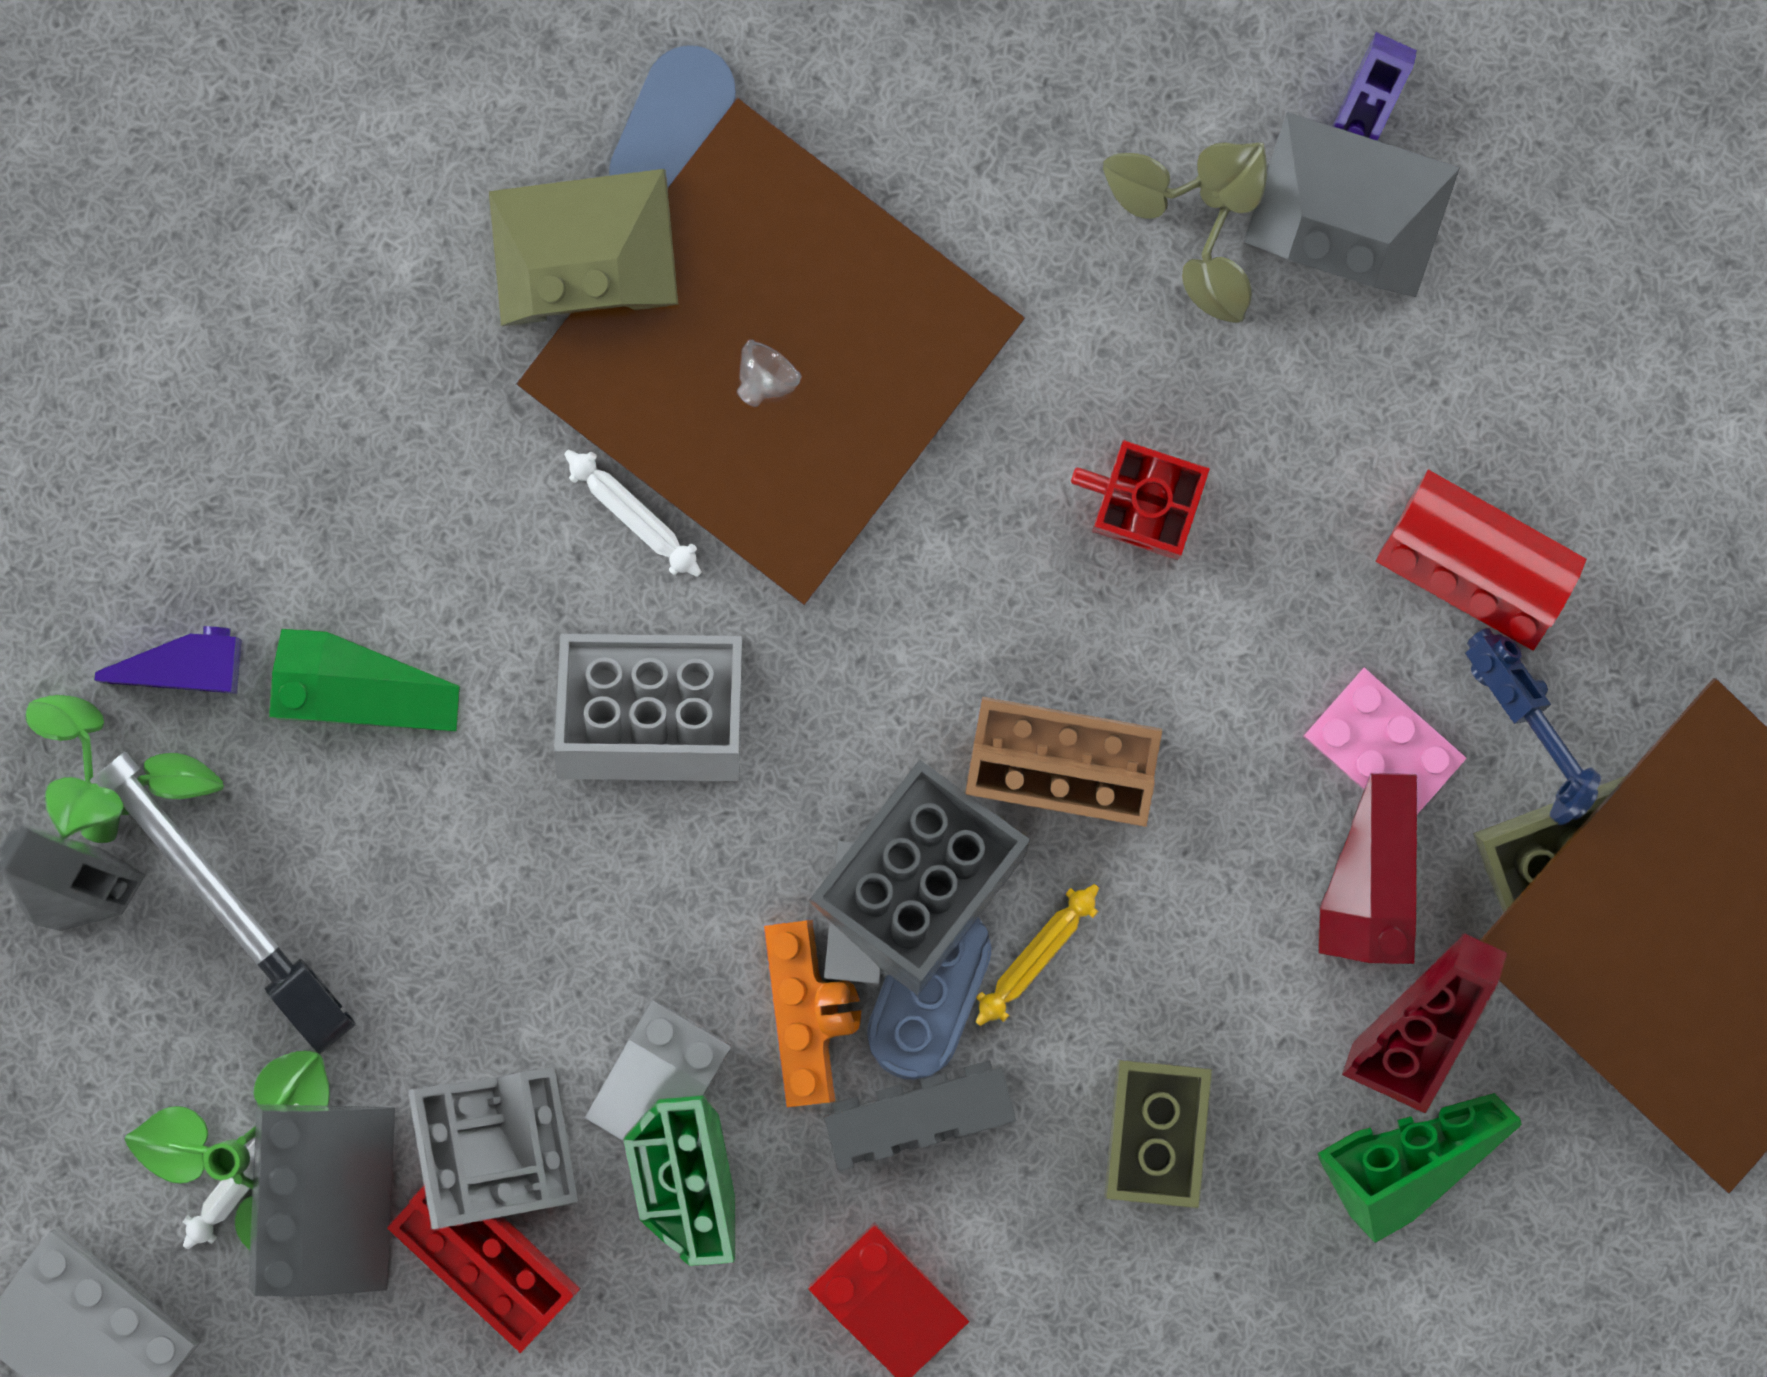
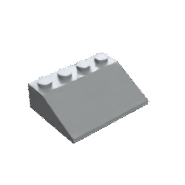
M560 634L554 742L557 779L739 781L742 636Z
M60 1228L49 1231L0 1296V1359L22 1377H174L202 1342Z

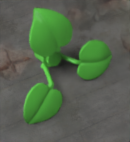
M68 695L46 696L29 702L25 717L27 724L35 733L44 738L57 741H67L78 737L82 743L85 781L79 778L65 777L51 782L46 789L45 802L47 811L57 831L63 839L81 831V834L92 842L108 843L115 840L118 834L120 816L129 815V812L124 808L123 802L116 792L105 787H99L98 784H92L89 781L93 778L91 741L88 733L97 732L103 728L104 719L101 712L90 702ZM163 753L148 758L143 767L146 775H141L137 778L143 787L148 785L149 791L152 794L167 799L193 798L215 793L224 788L222 780L206 765L195 758L180 753Z
M295 1051L274 1059L262 1069L254 1085V1098L258 1104L294 1105L297 1103L299 1105L328 1106L330 1088L322 1056L314 1051ZM172 1106L156 1112L143 1124L125 1136L127 1146L138 1161L149 1171L166 1181L188 1183L199 1178L205 1169L216 1180L233 1178L237 1185L243 1184L253 1190V1180L246 1177L244 1172L250 1163V1153L246 1145L255 1137L256 1126L237 1140H226L208 1147L204 1146L208 1139V1128L202 1117L190 1108ZM253 1196L242 1201L235 1216L237 1235L249 1250Z

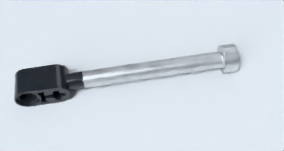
M126 751L123 752L89 781L92 784H98L99 787L111 789L119 795L124 808L270 979L271 983L265 987V990L273 1002L311 1047L319 1054L323 1053L356 1025L353 1018L347 1011L345 1013L342 1012L341 1008L343 1006L301 958L294 964L291 963L133 774L140 768Z

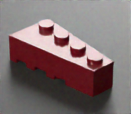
M1464 933L1353 1042L1342 1075L1426 1114L1495 991L1507 953Z

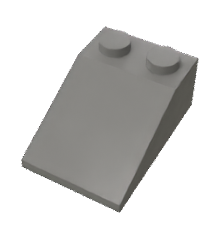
M654 999L650 1002L585 1118L623 1140L627 1132L658 1099L704 1096L733 1045Z

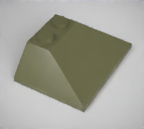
M665 169L489 191L501 326L547 321V316L623 306L633 310L679 305Z

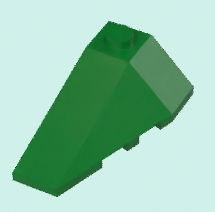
M281 629L272 670L269 717L276 720L457 732L460 686L329 632Z

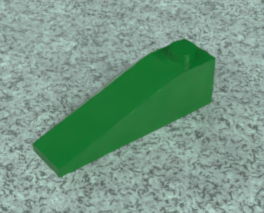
M1495 1093L1442 1107L1439 1117L1428 1121L1414 1123L1412 1116L1398 1119L1399 1129L1374 1136L1371 1127L1355 1131L1318 1152V1158L1349 1216L1374 1243H1377L1418 1218L1522 1124L1521 1119Z

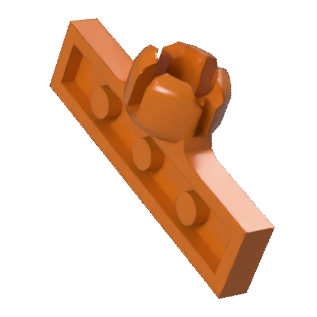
M813 920L766 925L764 930L786 1107L834 1102L835 1094L829 1042L833 1037L851 1035L859 1029L861 1010L838 1013L837 1007L838 1004L860 1001L857 989L849 981L829 983L822 981L819 974Z

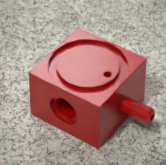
M1123 440L1110 477L1076 467L1071 483L1104 495L1092 529L1093 533L1179 560L1182 556L1210 468Z

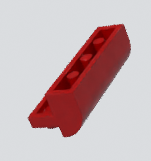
M1428 469L1409 499L1400 520L1379 552L1375 562L1534 651L1548 628L1553 626L1580 578L1587 559Z
M425 1186L409 1201L410 1203L387 1227L394 1236L520 1354L581 1289L504 1216L432 1229Z

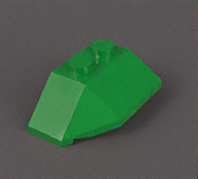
M703 1095L658 1099L627 1132L623 1139L639 1219L661 1241L678 1252L680 1258L688 1266L734 1263L735 1193L719 1114Z

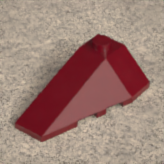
M1370 773L1351 822L1352 826L1345 845L1339 854L1327 892L1324 893L1319 907L1318 953L1366 963L1415 964L1417 774Z

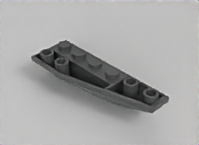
M22 824L18 831L13 830L9 833L0 848V855H2L0 872L27 920L34 925L63 931L122 915L145 877L144 873L99 847L69 838L63 839L62 836Z

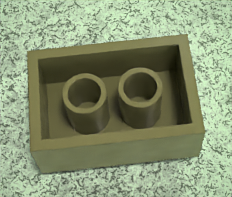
M1117 1059L1104 1192L1106 1199L1199 1208L1212 1069Z

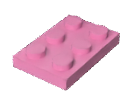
M1363 668L1303 735L1305 739L1363 790L1370 773L1417 774V814L1467 759L1366 668Z

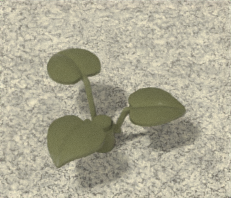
M1215 143L1209 145L1199 154L1197 160L1199 175L1194 180L1177 188H1168L1170 183L1168 170L1160 162L1149 156L1138 153H1118L1107 157L1103 161V171L1110 189L1121 206L1137 217L1146 219L1157 218L1166 211L1168 207L1167 198H1176L1197 187L1201 188L1200 196L1205 204L1212 208H1220L1202 250V260L1191 259L1183 266V284L1191 300L1205 313L1227 322L1238 323L1243 321L1251 303L1250 281L1244 270L1235 262L1224 257L1212 259L1211 253L1227 214L1230 211L1236 213L1250 212L1259 205L1263 198L1267 179L1264 143Z

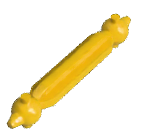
M1093 884L1085 890L1077 891L1070 888L1065 894L1069 898V907L1053 915L998 979L994 993L987 995L983 992L979 993L976 999L980 1002V1012L975 1021L979 1026L984 1025L990 1020L1000 1019L1005 1022L1009 1017L1006 1013V1003L1019 998L1075 933L1080 917L1089 915L1094 918L1099 911L1095 909V898L1099 890L1097 885Z

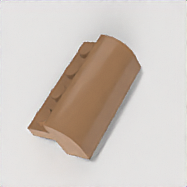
M982 696L965 795L1147 827L1162 728Z

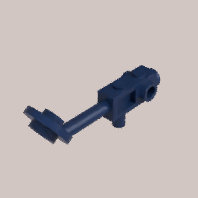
M1490 628L1477 632L1468 640L1467 645L1470 649L1465 652L1472 663L1471 672L1482 685L1489 687L1514 724L1524 722L1529 724L1567 779L1556 794V800L1550 811V818L1559 825L1565 824L1571 819L1580 818L1591 808L1597 799V788L1601 781V775L1593 768L1585 770L1581 768L1543 712L1551 705L1546 698L1548 692L1547 684L1542 680H1534L1520 660L1522 654L1517 644L1502 634L1494 635Z

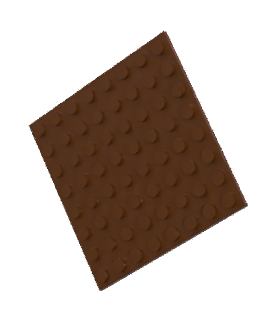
M737 98L668 187L679 305L633 310L623 306L570 313L516 385L788 594L805 605L1018 329L1025 317Z
M1713 678L1480 941L1507 953L1499 982L1728 1194L1767 1152V726L1718 679Z

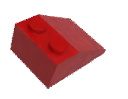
M875 1222L808 1286V1290L895 1377H913L970 1322Z

